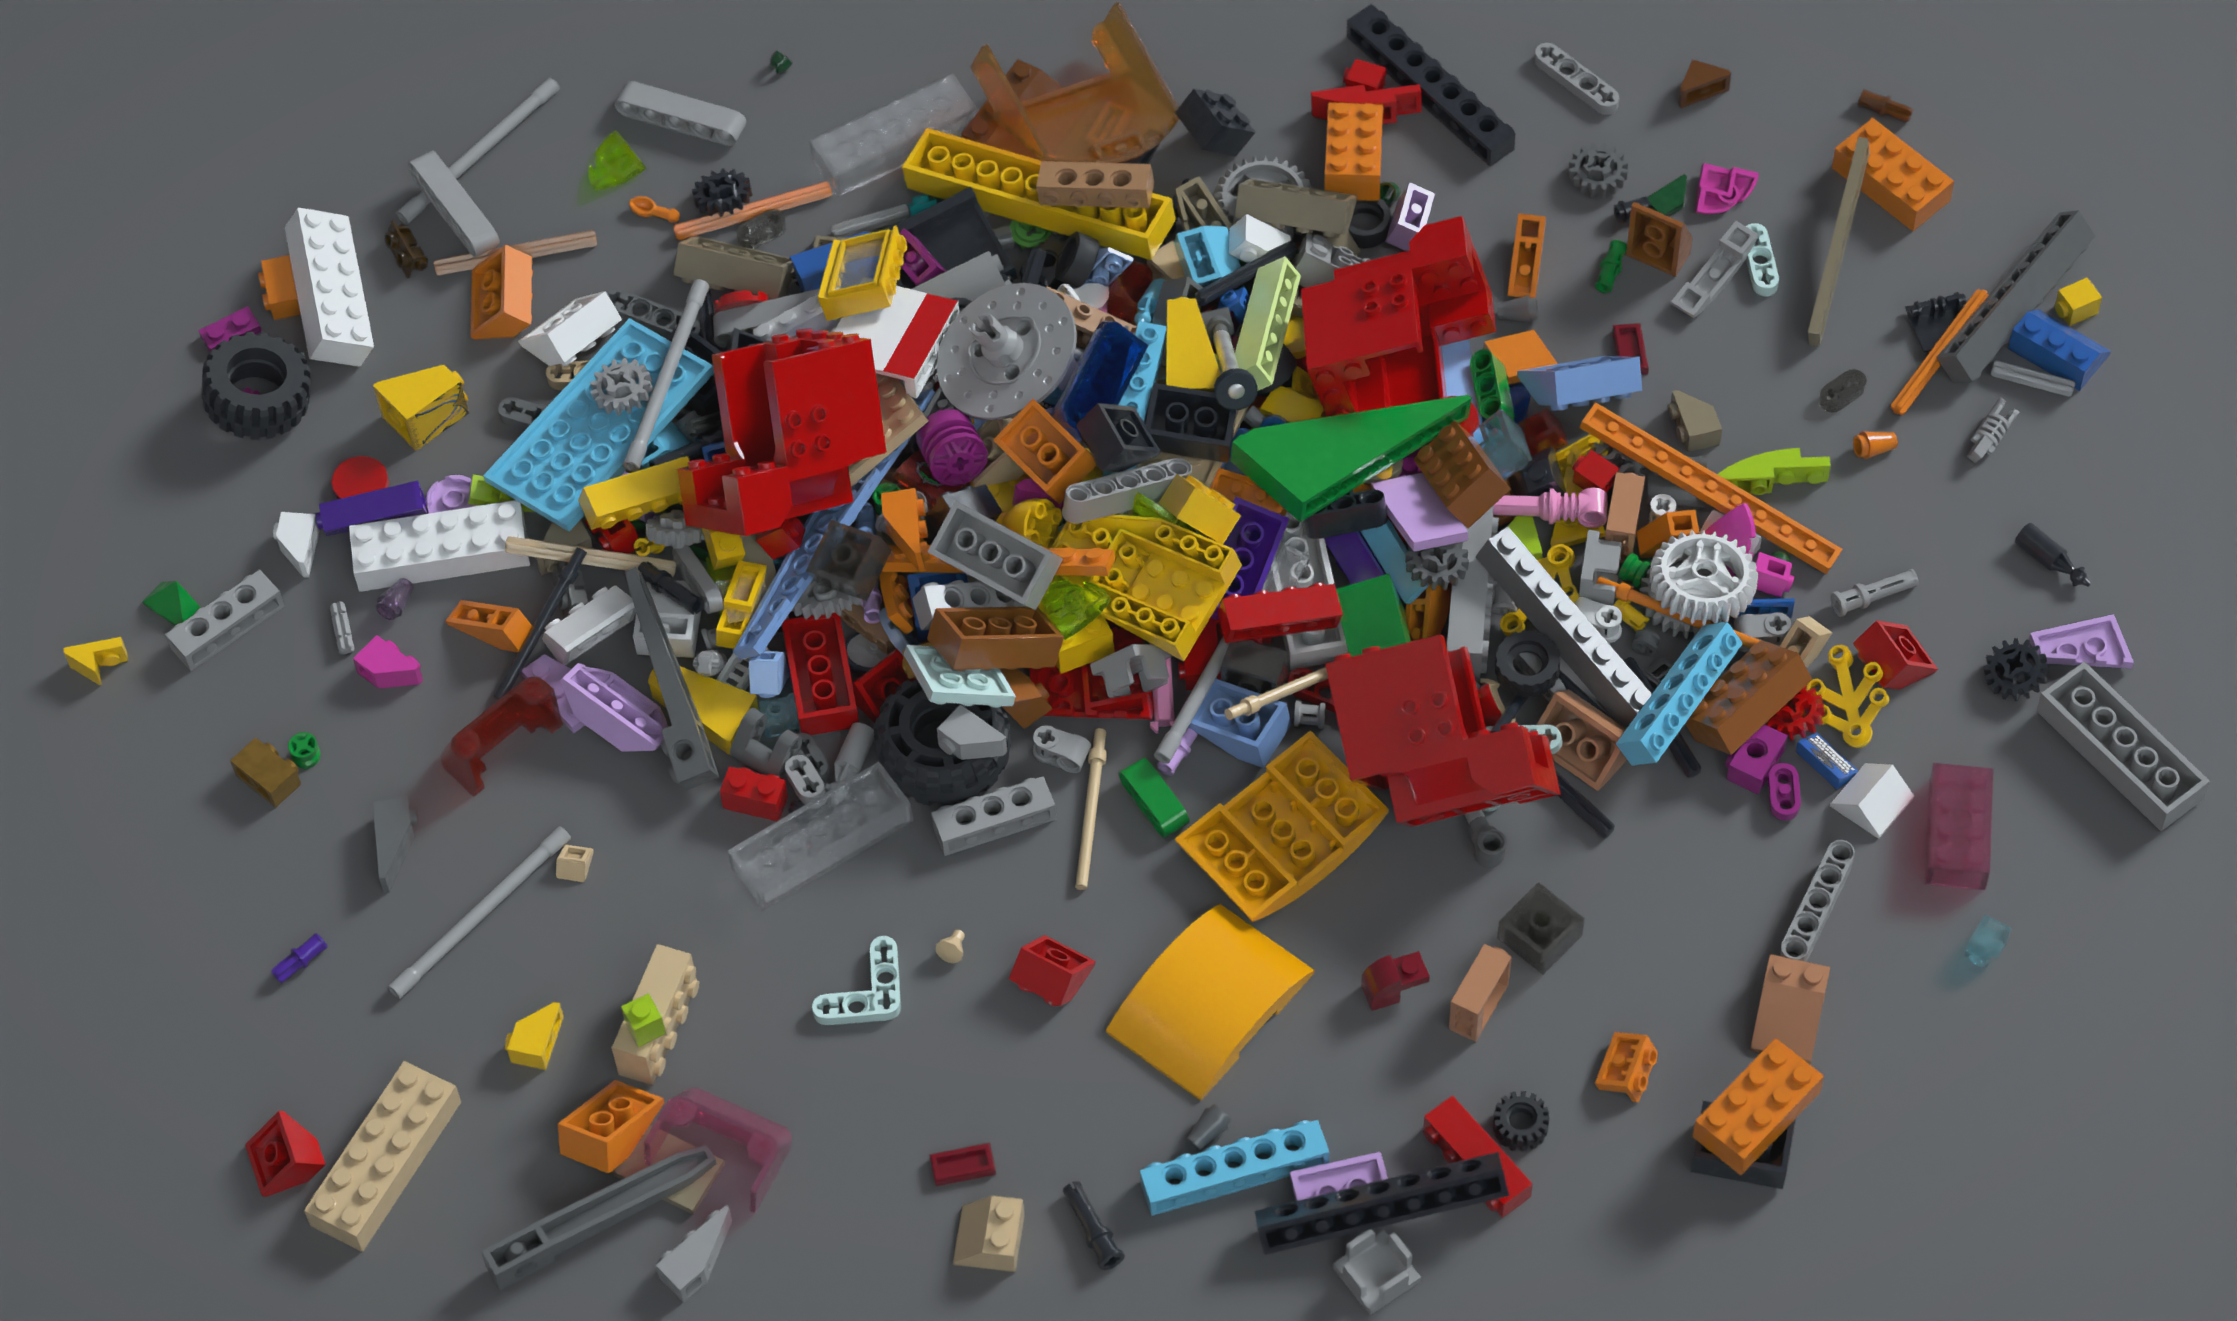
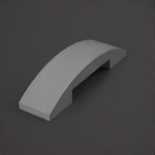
M1735 221L1720 239L1718 249L1690 283L1686 282L1672 299L1671 305L1692 318L1698 316L1713 302L1733 278L1753 248L1759 234Z

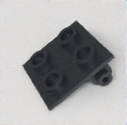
M1955 292L1953 295L1944 298L1943 296H1938L1937 299L1933 297L1928 301L1920 303L1916 301L1913 305L1905 307L1923 352L1932 350L1962 310L1963 305L1966 304L1964 293L1959 294V292Z

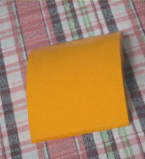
M1311 730L1266 765V772L1224 806L1219 803L1175 838V842L1252 922L1285 907L1328 876L1366 840L1389 812V809L1365 785L1350 781L1348 768Z
M1219 904L1194 921L1164 950L1122 1003L1107 1027L1106 1033L1202 1101L1239 1059V1052L1274 1013L1278 1015L1312 977L1315 970Z

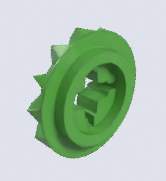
M1012 220L1010 224L1014 244H1019L1022 250L1026 247L1036 249L1041 242H1045L1053 233L1050 230L1036 226V233L1028 237L1027 232H1030L1035 226Z

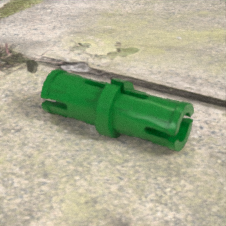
M1618 239L1612 240L1609 244L1607 255L1600 263L1601 270L1595 283V288L1601 293L1607 294L1612 291L1614 281L1622 270L1621 263L1627 250L1625 242Z

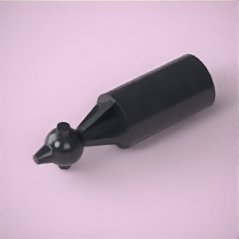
M2028 523L2021 529L2015 538V543L2050 571L2056 570L2069 574L2073 586L2084 585L2089 587L2091 585L2085 568H2075L2067 556L2066 549L2033 523Z

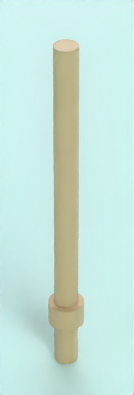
M1326 667L1261 695L1248 696L1242 699L1239 704L1226 709L1225 716L1228 720L1235 719L1244 714L1249 716L1260 711V708L1324 681L1328 679Z
M1101 728L1095 729L1093 748L1089 750L1088 756L1090 772L1075 888L1078 890H1086L1088 885L1102 766L1106 763L1107 752L1104 750L1106 730Z

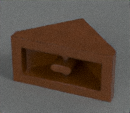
M1692 59L1680 87L1679 107L1684 108L1729 91L1731 72L1728 69Z

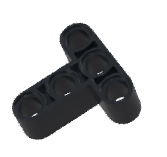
M1376 489L1355 493L1353 490L1303 520L1305 535L1310 539H1322L1383 526L1388 521L1384 493Z

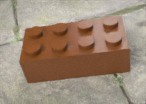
M1456 420L1450 425L1445 426L1439 432V435L1429 445L1422 447L1418 455L1413 459L1445 507L1468 529L1511 490L1479 443Z
M1028 606L936 608L927 639L953 670L981 669L988 671L995 668L1015 670L1017 668L1041 669L1042 667H1055L1064 636L1038 607L1036 610Z
M1761 640L1753 645L1750 651L1738 662L1734 663L1720 679L1715 681L1685 724L1695 741L1732 755L1803 689L1812 678L1799 653Z

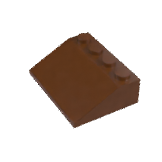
M1017 59L962 132L961 138L1037 160L1052 161L1088 112V107L1041 69Z

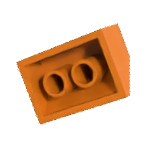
M504 245L472 269L471 338L515 337L531 325V284L533 275L531 256Z

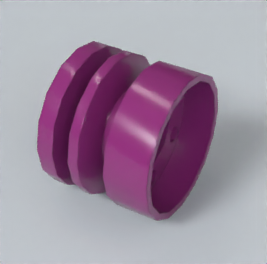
M956 409L939 410L927 417L929 421L916 433V443L934 479L941 484L949 486L963 485L975 479L983 471L987 463L988 452L970 417Z

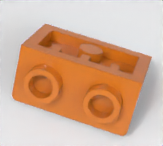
M1614 1032L1595 1081V1085L1599 1090L1627 1093L1632 1102L1640 1101L1642 1093L1647 1088L1652 1066L1657 1061V1049L1649 1037L1642 1034Z

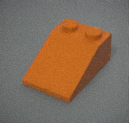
M1034 399L993 440L1058 504L1064 500L1068 486L1080 483L1097 466L1094 456Z
M614 1080L558 1123L560 1154L609 1174L628 1159L663 1106L664 1098Z

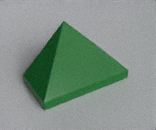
M178 581L161 582L142 601L143 605L174 626L183 623L201 608Z

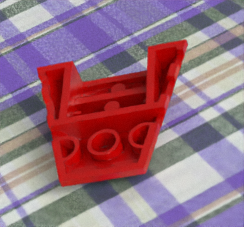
M1114 627L1111 629L1115 652L1132 644L1147 645L1146 640L1124 628L1118 629V627ZM1094 662L1062 674L1056 665L1055 667H1042L1041 669L1030 668V679L1035 684L1041 682L1050 694L1047 701L1053 709L1043 716L1152 719L1154 713L1153 692L1143 691L1138 673L1133 675L1134 683L1129 685L1131 695L1110 698L1108 697L1103 677L1092 674L1090 664Z

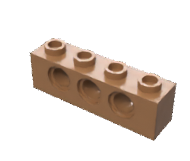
M1041 161L1036 188L1040 205L1150 208L1154 179L1151 164Z

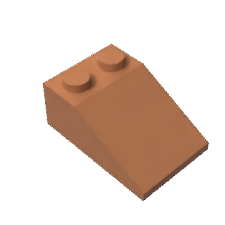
M1770 954L1750 1051L1761 1053L1777 1038L1803 1060L1811 1064L1830 967Z

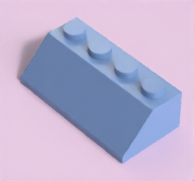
M1600 356L1517 371L1518 378L1537 404L1549 405L1551 410L1568 409V404L1572 403L1573 407L1589 405V400H1593V403L1609 402L1610 396H1614V399L1631 398L1632 392L1642 391L1640 357Z

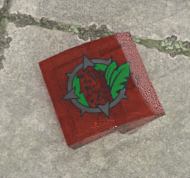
M920 450L914 452L896 470L893 476L894 479L907 488H915L916 491L923 493L926 501L935 506L936 500L941 494L948 491L952 493L958 492L965 485L949 486L941 484L934 479Z

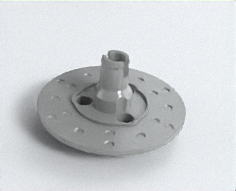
M1031 283L1004 285L990 290L972 301L951 323L939 349L937 375L946 398L964 414L981 420H1001L1014 417L1032 399L1038 403L1042 402L1063 380L1075 353L1077 340L1076 325L1069 307L1053 291Z

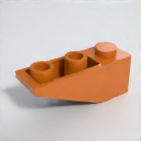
M915 488L881 493L882 514L887 534L919 572H925V559L930 557L927 541L923 542V538L928 537L925 520L921 521V517L926 516L924 500L918 499Z

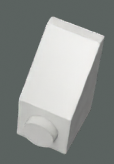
M1246 214L1230 227L1229 254L1249 264L1288 243L1291 240V236Z
M281 512L279 523L274 524L273 537L278 541L281 552L303 577L309 578L320 531L317 526L315 514Z

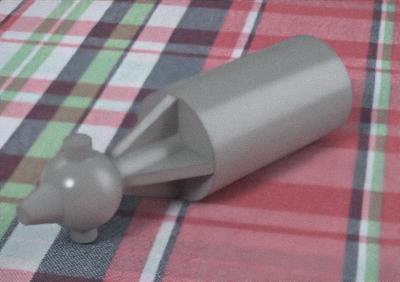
M853 723L835 760V782L827 783L825 789L828 790L830 804H833L837 799L847 797L848 792L845 791L844 785L859 774L874 741V730L865 724Z

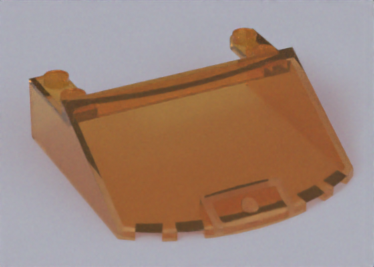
M1120 2L1112 6L1104 21L1097 24L1091 33V41L1100 52L1104 65L1110 70V73L1020 102L988 44L981 47L970 66L995 111L992 118L1042 161L1124 163L1141 156L1158 145L1168 136L1179 121V118L1174 113L1178 109V105Z

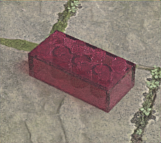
M1933 763L1928 795L1926 885L1986 889L1990 875L1994 768Z

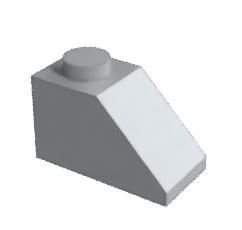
M961 704L937 728L941 749L949 755L954 754L961 760L1004 756L1007 753L1006 736Z

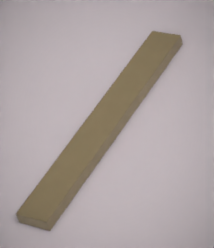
M1858 137L1808 330L1809 345L1819 347L1822 342L1870 154L1868 138Z

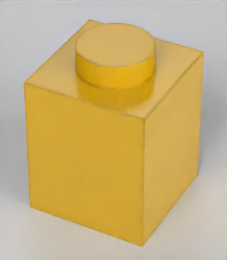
M2086 277L2058 290L2055 310L2060 318H2064L2067 324L2072 326L2098 314L2102 296Z

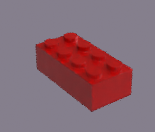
M834 612L831 613L828 619L823 614L817 620H815L814 615L807 619L801 617L784 620L782 627L801 733L811 736L850 729L853 723H859L840 616Z

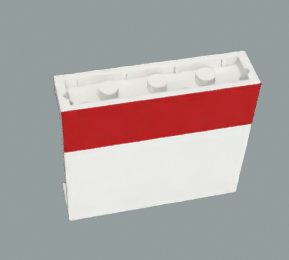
M864 278L862 284L872 282L873 280ZM896 286V294L893 296L891 307L842 317L837 327L832 328L831 333L843 332L844 335L857 333L859 338L871 339L875 372L904 380L906 394L917 399L937 364L942 340L951 323L960 313L959 303L957 300Z

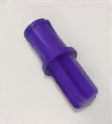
M314 933L312 937L297 949L292 948L290 950L291 954L272 968V975L277 981L284 983L302 967L307 968L309 961L327 949L326 942L319 934Z

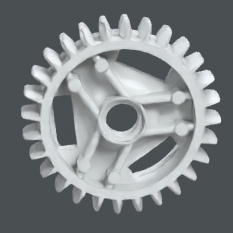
M1704 529L1701 531V534H1695L1691 530L1689 536L1680 532L1678 539L1671 536L1668 543L1663 542L1661 548L1656 550L1651 562L1649 576L1651 592L1655 593L1656 601H1661V608L1670 607V615L1679 613L1680 621L1685 617L1691 618V624L1695 620H1702L1703 626L1707 620H1712L1714 624L1720 618L1724 622H1728L1729 616L1737 618L1739 611L1745 612L1747 605H1751L1758 580L1756 563L1752 562V554H1745V546L1737 547V539L1731 542L1727 541V534L1720 538L1716 536V531L1712 535H1707ZM1687 558L1678 568L1671 567L1676 562ZM1725 565L1731 568L1737 577H1731ZM1708 569L1712 575L1704 577L1699 575L1697 570Z

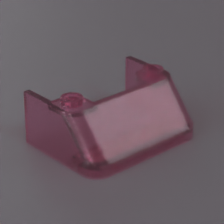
M691 1087L685 1089L668 1100L644 1141L645 1164L651 1165L672 1126L684 1127L691 1122L697 1123L746 1145L749 1158L754 1163L763 1166L750 1190V1211L756 1213L791 1149V1132L783 1125L700 1088Z

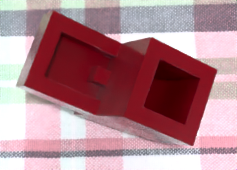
M1419 951L1392 959L1390 954L1376 960L1364 970L1361 977V987L1371 1011L1399 1003L1401 991L1428 983L1430 976Z

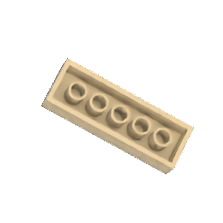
M404 1061L305 1208L304 1212L310 1226L363 1252L460 1105L461 1099L457 1087Z

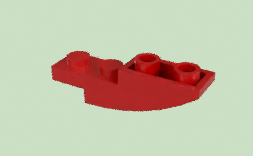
M1419 84L1366 91L1364 85L1310 92L1311 114L1313 117L1328 120V103L1382 104V124L1397 123V115L1422 112L1421 88Z

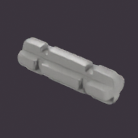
M332 603L330 605V612L339 653L342 655L352 653L354 651V644L345 603Z

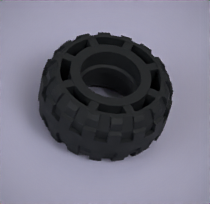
M906 680L895 688V694H890L880 707V715L875 720V751L881 772L886 780H890L893 783L894 789L907 798L915 797L916 802L931 806L932 802L941 803L942 807L946 805L953 806L956 801H966L970 797L979 796L980 791H987L998 781V775L1001 774L1002 770H1005L1008 763L1011 747L1009 721L1006 711L1002 706L995 708L988 705H962L1006 736L1007 753L1004 756L961 760L954 754L949 755L942 749L927 747L915 739L918 732L926 725L936 721H945L960 705L959 703L940 705L930 702L918 680L912 682Z

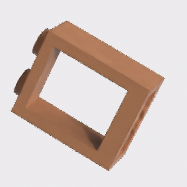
M1616 472L1605 540L1622 543L1619 563L1623 564L1626 558L1633 553L1645 477L1637 476L1634 473Z
M1484 944L1451 1000L1449 1030L1474 1042H1477L1509 986L1512 957L1499 947L1492 948Z

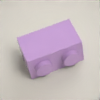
M1409 183L1397 201L1386 242L1409 251L1410 240L1427 223L1435 194Z

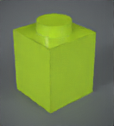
M649 993L621 1006L625 1024L638 1047L666 1034L663 1018Z

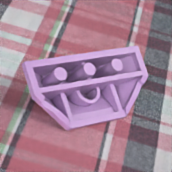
M577 663L562 678L561 685L575 718L620 751H655L661 745V741L664 740L661 730L669 726H667L666 718L660 706L616 674Z

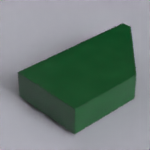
M1683 174L1649 195L1647 198L1651 206L1647 207L1668 217L1683 209L1687 176Z

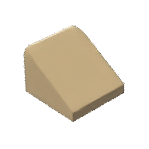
M564 845L556 859L557 878L584 882L590 867L593 849Z

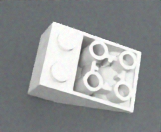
M675 580L676 582L680 583L685 588L691 591V589L685 581ZM647 582V587L654 600L675 656L694 658L701 611L698 614L694 612V615H692L664 593L654 591ZM636 613L633 633L637 655H650Z

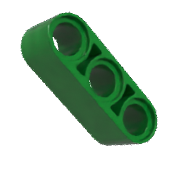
M1480 349L1470 359V369L1479 413L1495 429L1504 430L1510 427L1514 421V409L1505 366L1488 349Z
M1142 758L1118 772L1122 785L1161 837L1165 838L1190 823L1185 808L1148 759Z

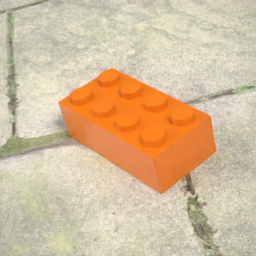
M1328 103L1325 162L1326 191L1357 195V200H1380L1382 104Z
M1871 118L1835 147L1832 169L1847 180L1858 137L1868 138L1870 154L1860 191L1911 231H1915L1951 201L1954 180L1874 118Z
M1775 1038L1695 1120L1693 1138L1738 1174L1742 1175L1821 1093L1824 1075Z

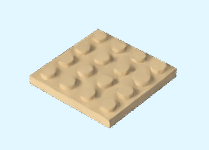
M876 373L887 453L865 458L849 465L851 487L929 421L909 394H906L904 385L897 378Z

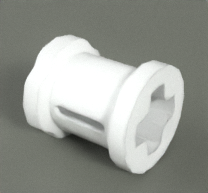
M1659 494L1653 497L1650 502L1649 523L1666 512H1675L1676 502L1674 498L1667 494Z

